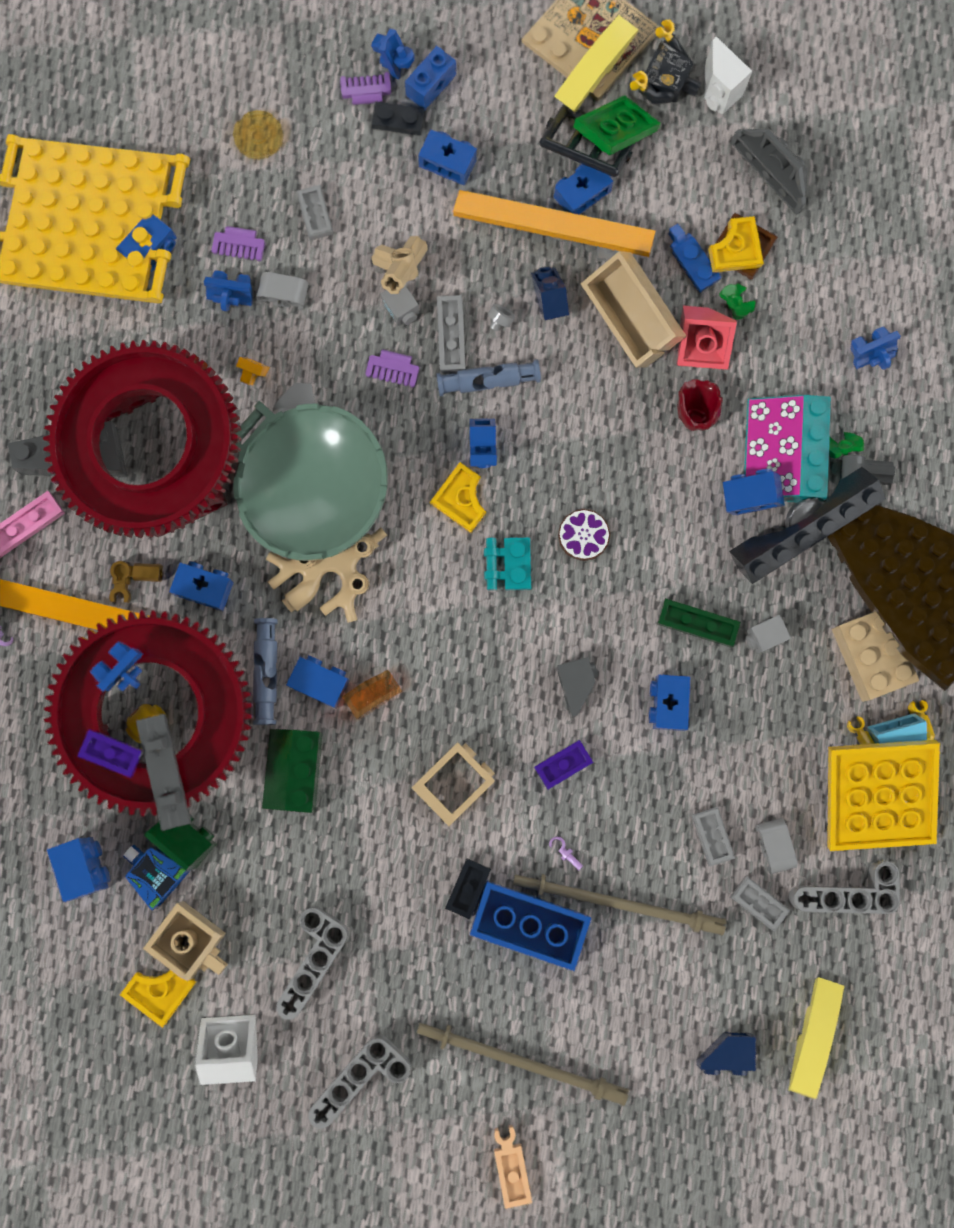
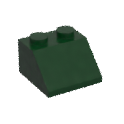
M191 814L190 824L162 830L160 821H158L144 835L185 871L196 869L217 845L212 840L215 837L212 832L204 826L199 829L192 823L194 817Z

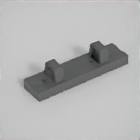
M166 714L137 720L138 732L162 830L190 824V814ZM174 792V793H172V794H169V795H166V796H162L163 794H167V793Z

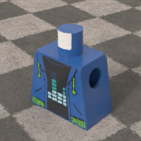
M134 844L123 855L133 865L126 874V879L151 910L158 909L191 871L183 870L156 846L150 847L144 853Z

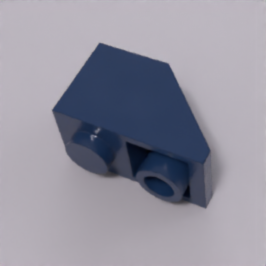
M541 267L535 272H530L539 309L544 321L568 316L569 308L566 286L556 268Z
M723 1032L698 1057L696 1065L700 1070H704V1074L719 1075L720 1070L731 1071L733 1075H748V1071H756V1037L752 1033Z

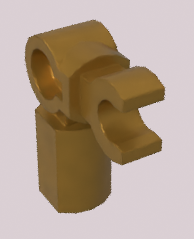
M123 561L113 563L110 568V574L114 589L109 594L110 602H116V596L120 592L124 595V603L130 602L131 593L128 590V585L131 584V577H133L134 581L162 582V564L134 563L131 566Z

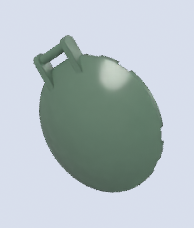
M258 401L254 406L255 410L241 424V430L236 432V435L243 439L263 415L266 417L244 444L240 442L235 443L241 449V452H238L240 453L238 458L239 465L233 483L234 499L237 501L240 512L239 517L245 528L257 542L268 550L294 560H320L335 556L349 549L363 538L374 525L385 501L388 486L387 464L377 438L360 419L348 411L335 406L319 405L318 403L302 404L285 412L280 411L274 414L262 402Z

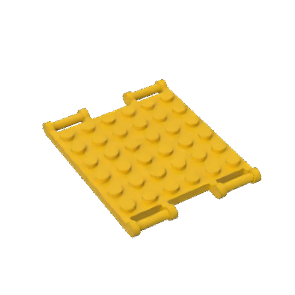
M8 134L5 142L7 150L2 173L0 174V186L15 189L6 231H0V242H3L0 254V283L162 303L164 296L162 294V287L167 263L171 261V252L163 249L151 250L150 248L145 258L138 251L130 252L126 258L116 248L132 230L133 239L140 243L139 245L142 248L145 245L149 247L152 245L150 239L153 236L148 234L143 227L135 229L134 227L142 219L150 218L152 214L161 220L163 207H181L182 198L180 196L185 171L189 167L190 158L184 154L150 153L20 138L19 136ZM18 148H22L23 152L17 178L12 177L16 154ZM171 167H175L171 193L166 195ZM152 259L155 260L157 263L151 290L147 291L152 267L150 263Z

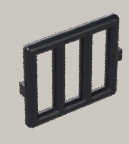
M562 105L555 117H550L545 128L546 131L539 141L540 146L604 174L617 177L625 162L629 163L636 143L622 149L613 165L599 160L603 151L596 145L589 155L575 150L583 137L576 129L566 145L552 140L566 116L576 119L586 114L580 110H577L575 113L567 106Z

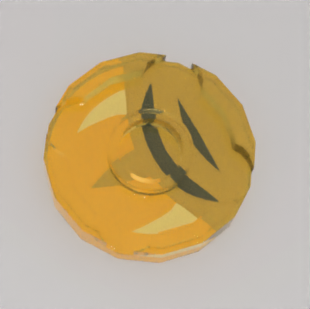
M255 110L247 112L240 121L236 122L233 138L241 154L250 159L261 160L269 158L278 151L282 145L283 132L280 122L272 114L266 111Z

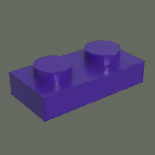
M91 729L88 730L78 756L128 777H133L143 750Z
M578 740L536 765L534 769L546 789L549 790L589 766L593 761L581 741Z

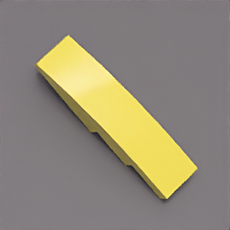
M618 15L583 56L554 97L576 113L590 92L593 93L606 73H610L639 29Z
M820 977L816 978L811 1003L807 1007L802 1034L799 1036L796 1045L789 1091L813 1099L817 1098L839 1017L844 991L843 985Z

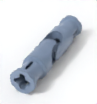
M538 359L534 360L533 363L517 364L514 362L495 367L458 370L457 373L447 375L436 373L439 396L456 391L468 393L493 389L495 387L518 386L520 382H541ZM478 375H482L484 384L478 385L473 380Z
M274 618L254 619V624L257 625V638L254 641L253 703H255V720H253V725H276V720H274V703L277 702V641H275V625L278 624V620ZM263 678H270L268 687L264 685Z

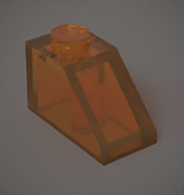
M386 670L361 683L343 695L342 698L356 719L361 720L403 691L389 670Z

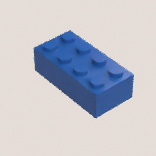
M487 880L470 935L575 971L591 917Z

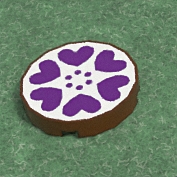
M587 509L573 511L560 524L558 533L559 544L565 554L580 561L594 560L604 552L609 544V526L603 516L595 511Z

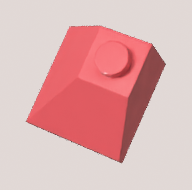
M683 306L680 327L686 334V337L678 345L677 366L728 370L737 321L707 307Z

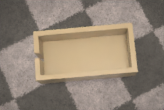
M617 252L581 283L636 368L648 367L665 354L664 350H670L686 337V334L631 252Z

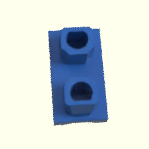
M389 29L387 35L376 34L371 46L375 52L381 54L379 61L381 66L388 69L391 76L399 80L401 68H410L414 62L415 54L410 47L403 45L396 30Z
M215 270L211 277H205L207 300H213L215 303H221L222 311L228 312L230 305L252 306L253 296L249 275L240 274L237 276L236 281L228 280L225 272Z
M882 326L872 333L871 339L873 341L867 343L864 337L861 336L853 339L850 348L854 355L853 364L856 369L868 364L872 367L879 365L883 370L890 368V359L896 357L895 352L898 351L897 341L901 337L898 331L890 333Z
M117 642L109 653L119 661L118 664L111 669L104 661H100L90 671L99 682L97 687L103 692L105 690L109 692L121 678L123 680L117 686L121 691H124L129 685L136 689L141 685L136 677L142 672V669L136 665L130 673L128 671L143 656V653L136 648H130L122 642Z

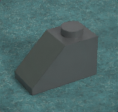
M588 657L560 664L556 667L570 718L578 715L596 683L594 678L598 677L596 665L594 662L590 663Z

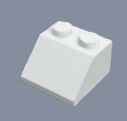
M717 37L712 41L705 63V99L711 110L718 111L723 115L743 96L752 70Z
M256 1015L201 1018L195 1061L200 1085L256 1081L258 1062Z

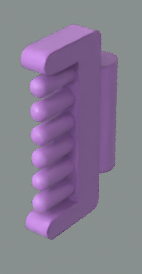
M388 72L384 73L385 84L381 74L378 76L379 84H377V76L373 75V85H371L370 76H366V85L365 78L361 76L360 86L358 77H354V86L352 78L349 77L347 79L348 87L346 77L342 76L340 78L342 98H352L353 105L375 103V101L382 102V95L391 94L390 74Z
M226 226L225 233L215 232L212 253L217 254L219 250L220 255H223L225 251L226 256H230L231 253L232 257L237 255L238 258H242L245 247V259L249 258L251 248L250 259L254 260L256 255V260L261 261L265 242L263 239L256 238L257 231Z
M382 349L380 357L374 355L369 357L366 376L371 377L373 372V378L376 379L381 368L379 379L383 380L387 369L385 381L388 382L393 370L392 383L396 382L399 372L397 383L399 385L402 384L404 374H406L404 386L409 384L411 388H414L419 367L411 364L412 356Z

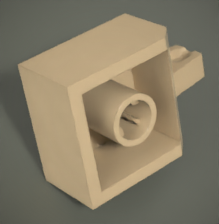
M184 901L174 906L143 948L186 981L193 979L200 969L205 972L207 968H210L220 975L228 965L218 956L220 950L217 948V945L226 933ZM188 936L189 944L186 946L182 945L184 940L181 937Z

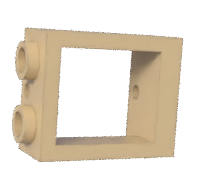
M457 742L412 787L448 826L495 782L492 778L495 773L485 762L479 765L473 757L476 753L466 743L461 746ZM459 753L485 782L452 814L425 784Z

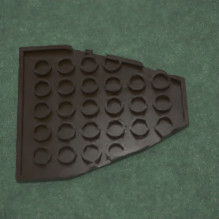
M876 505L827 537L832 546L836 548L840 562L846 563L852 575L849 579L870 611L872 613L877 612L885 624L882 628L886 634L891 632L898 642L899 646L897 649L900 654L945 691L954 682V534L914 516Z

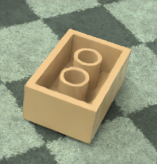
M877 612L832 629L862 702L872 700L919 681L913 664L898 651V642L891 632L886 634L882 628L885 624Z

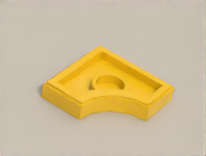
M755 216L730 219L726 237L721 242L710 245L708 251L713 273L760 268L763 266L764 262Z
M459 462L429 503L465 530L472 533L486 514L476 496V487L481 476Z
M171 970L160 976H146L136 972L120 993V996L163 1028L197 981L194 979L186 981Z

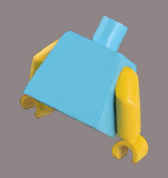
M924 700L919 701L921 710H918L915 702L912 701L908 705V711L911 715L868 726V731L863 729L865 722L862 717H856L860 723V728H854L850 721L847 722L848 730L852 733H857L856 739L860 745L934 740L935 738L929 716L924 713L928 709V704Z

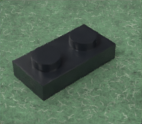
M375 101L371 123L372 129L421 136L425 109Z
M466 858L445 909L470 920L491 868Z

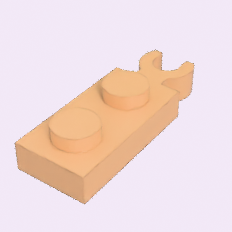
M509 1125L510 1135L507 1138L500 1136L498 1128L494 1130L495 1140L501 1145V1148L494 1149L505 1209L532 1203L521 1143L513 1145L515 1140L513 1125Z

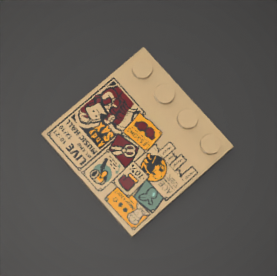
M556 0L522 38V43L568 78L583 56L618 15L639 29L610 73H606L593 93L590 92L588 94L596 101H599L656 36L655 30L660 26L626 0Z

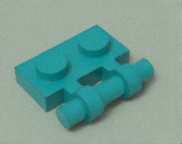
M530 537L504 538V548H497L496 538H486L484 557H486L487 571H484V580H487V590H497V580H505V590H531ZM497 557H504L505 571H497Z

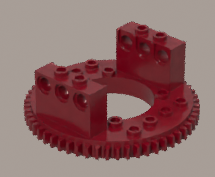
M142 340L140 346L135 341H131L130 348L122 342L120 343V350L112 345L110 346V353L107 354L102 349L100 350V358H96L94 355L90 356L92 363L87 364L83 361V369L81 371L76 368L73 370L76 375L74 378L67 376L66 380L69 385L67 387L62 385L59 387L63 394L54 396L58 401L57 405H50L54 414L47 415L46 417L52 422L51 425L44 426V429L49 431L50 435L43 437V440L49 443L48 446L43 448V451L50 454V456L45 458V462L52 464L47 471L51 474H56L51 478V482L59 484L55 490L64 494L61 499L67 503L70 502L68 507L74 511L77 510V516L85 517L84 521L92 524L94 522V527L99 529L103 527L104 531L108 533L113 531L118 536H121L124 532V536L132 538L133 534L138 538H143L145 533L150 538L154 536L159 538L167 533H174L176 529H184L185 525L193 524L195 520L228 505L223 494L226 491L223 488V484L231 483V480L227 477L229 473H235L231 465L232 463L239 462L234 457V453L241 452V449L235 445V443L242 441V438L236 435V432L240 431L241 427L235 424L236 421L240 420V417L236 413H232L237 409V406L234 403H230L234 398L230 393H226L229 388L224 383L221 384L222 378L218 374L215 375L216 371L211 366L208 367V364L203 359L199 361L200 358L193 353L190 356V352L184 348L181 351L177 345H173L171 348L167 342H163L160 347L156 340H153L151 345L146 340ZM160 396L171 400L181 411L187 430L186 446L180 461L170 473L152 483L132 485L118 481L107 470L100 453V435L104 429L105 422L125 413L131 414L134 409L148 402H156V398Z
M140 610L138 618L134 612H129L128 620H126L124 615L119 614L117 615V623L112 618H108L107 627L102 623L96 624L97 633L88 629V639L79 636L77 639L80 646L72 644L69 646L73 654L64 653L62 655L66 660V664L57 663L56 666L60 669L61 673L51 675L57 682L56 684L48 685V688L54 691L53 695L45 696L46 700L52 702L50 706L44 707V711L51 713V716L45 718L44 722L50 723L52 726L45 730V733L53 734L54 738L48 741V745H56L57 748L51 754L61 756L56 763L57 766L64 764L67 766L63 771V775L72 773L73 777L70 783L80 782L79 792L88 789V799L97 795L98 805L103 804L107 800V809L109 810L118 804L119 813L124 812L128 807L130 815H134L138 808L141 816L147 815L149 809L153 816L158 815L145 761H139L133 777H128L78 756L88 730L92 729L111 737L107 731L109 729L108 725L102 722V704L107 691L103 692L97 687L99 682L90 671L100 661H104L111 669L118 664L119 661L109 653L117 642H122L130 648H136L143 653V656L132 667L145 663H157L168 666L181 674L194 691L198 705L197 725L189 742L182 750L175 754L187 806H192L191 797L197 803L202 801L201 792L207 797L211 795L209 786L218 789L220 787L218 778L224 781L228 779L225 770L231 772L235 770L231 762L241 761V758L236 753L237 751L244 752L246 750L240 743L241 741H248L250 738L244 734V730L252 729L251 725L245 723L247 719L253 718L252 714L246 712V709L253 707V703H249L246 700L252 693L243 690L244 687L249 685V681L240 680L245 674V671H236L240 661L231 662L230 660L235 653L233 651L225 653L224 650L228 644L223 642L217 645L219 636L215 634L209 637L211 629L206 627L200 632L201 623L195 622L190 627L191 618L185 617L180 623L179 614H174L170 620L169 612L163 611L159 618L158 612L152 610L148 618L146 611ZM174 792L163 794L162 796H166Z

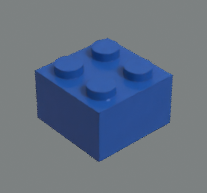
M93 837L77 838L47 849L63 903L109 888L107 882H110V874L106 866L102 867L99 856H102V849L97 840L94 841Z

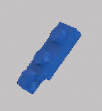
M679 224L669 228V233L667 234L673 241L670 244L672 254L700 293L720 281L722 277L718 272H712L711 261L696 239L690 233L685 235Z

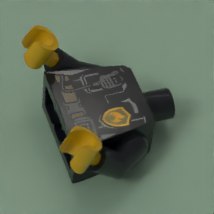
M669 19L661 22L664 28L658 27L655 30L657 37L665 38L664 42H660L646 71H638L632 76L636 80L630 82L631 90H638L653 105L670 102L677 103L682 91L696 97L702 82L690 77L694 63L675 34H672L674 24Z

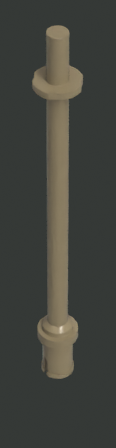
M541 874L540 880L515 875L513 880L514 886L537 890V898H541L543 892L687 924L692 928L693 932L701 930L723 936L726 926H723V924L726 925V918L705 915L703 911L699 910L688 914L546 882V874Z
M423 1023L419 1024L417 1034L441 1041L440 1049H444L446 1044H450L591 1091L594 1099L601 1100L603 1098L622 1106L626 1104L629 1088L608 1083L605 1078L600 1077L593 1081L450 1033L451 1025L448 1024L445 1031Z

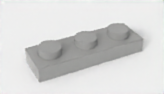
M462 295L437 296L440 373L458 372V370L466 369Z

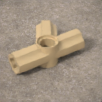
M410 236L403 248L393 249L382 244L375 248L372 256L373 264L387 270L381 279L383 289L389 291L390 294H399L407 281H411L418 276L417 265L428 250L426 241H423L419 236Z

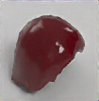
M691 379L689 382H684L678 393V417L688 430H708L717 423L721 416L723 397H721L719 387L708 380Z

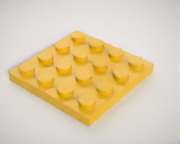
M937 740L828 747V849L830 851L937 844L940 743Z

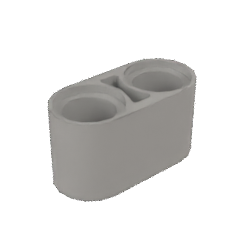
M263 272L256 299L262 303L269 301L273 302V305L288 308L296 306L299 310H302L309 283L298 277Z
M779 818L757 824L756 832L759 831L761 836L759 842L764 858L767 857L768 872L775 874L797 868L795 851L784 819Z

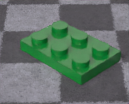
M624 95L576 118L573 127L598 146L601 151L610 156L657 132L661 123Z

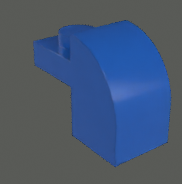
M495 418L469 419L470 466L478 468L496 466Z

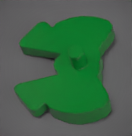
M738 283L725 286L719 293V296L727 301L729 309H732L734 319H743L755 310V301L743 303V298L740 295L747 288Z
M844 432V440H840L839 443L829 437V456L834 459L839 458L841 455L846 456L852 451L864 450L863 438L854 433Z

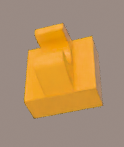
M239 357L236 367L243 369L240 382L247 385H254L257 376L266 377L270 368L247 357Z

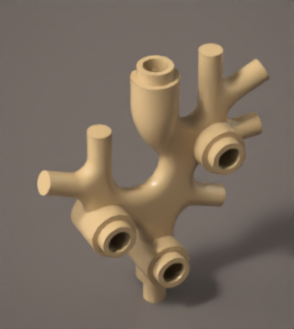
M380 527L371 535L367 533L356 544L342 553L325 559L308 561L307 563H303L301 560L286 559L270 551L266 560L278 566L280 572L270 579L268 583L275 590L295 573L303 575V581L285 594L286 598L282 600L288 610L293 612L294 610L299 611L315 597L324 574L328 572L337 573L342 580L341 590L322 605L320 610L327 616L337 607H342L347 623L356 621L355 597L358 594L365 593L370 586L368 577L360 574L356 569V565L361 558L371 556L374 549L379 546L377 543L385 538L387 534ZM361 542L367 544L365 552H360L358 549ZM356 579H360L363 582V586L360 589L354 587Z

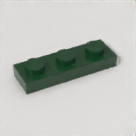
M666 598L663 601L657 625L730 648L734 647L741 624L740 621Z

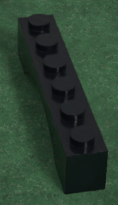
M860 467L841 479L830 498L804 520L778 532L750 537L729 552L736 567L751 584H754L884 501L886 497L880 481L865 468Z

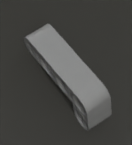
M875 861L868 869V887L795 886L789 892V903L793 908L804 912L891 914L898 909L900 904L899 870L892 862ZM882 866H885L888 871V875L884 880H881L878 875L879 869ZM829 892H832L835 897V901L831 906H827L824 900ZM859 893L862 899L859 906L854 907L852 897L854 894ZM885 893L888 897V904L882 908L879 905V898ZM804 894L815 897L816 902L803 901L802 903L798 901V896L801 897Z
M310 907L300 916L301 928L316 938L317 941L278 1000L277 1012L286 1020L294 1019L300 1014L349 936V930L343 922L319 907ZM310 912L317 913L320 917V923L317 927H312L307 923V915ZM333 927L339 928L343 933V938L339 942L333 941L329 936V931ZM315 952H325L328 957L327 964H317L314 959ZM306 974L312 978V987L304 988L300 985L299 978L301 975ZM295 993L299 994L300 996L294 1003L296 1009L293 1008L291 1011H288L286 1009V1002H289Z
M384 1035L372 1036L313 1103L308 1115L309 1122L318 1129L328 1127L377 1070L393 1083L404 1082L410 1074V1059ZM376 1042L381 1043L386 1051L382 1055H375L371 1051V1045ZM397 1061L402 1062L406 1067V1071L402 1074H396L392 1071L391 1064ZM355 1064H362L366 1067L367 1074L357 1076L354 1074L352 1067ZM338 1085L346 1087L348 1095L343 1098L336 1096L334 1087ZM329 1101L332 1105L326 1116L323 1115L319 1118L317 1116L318 1111L323 1110Z

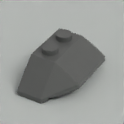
M738 129L734 133L731 144L790 209L798 215L806 203L808 168L805 166L802 158L796 156L789 149L787 142L783 138H779L769 129Z

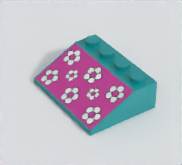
M794 395L747 399L744 474L746 477L756 475L758 470L771 469L781 475L784 502L798 503L808 498H818L819 501L827 499L831 397Z

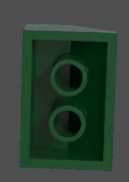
M270 729L262 809L315 813L323 733L291 729Z

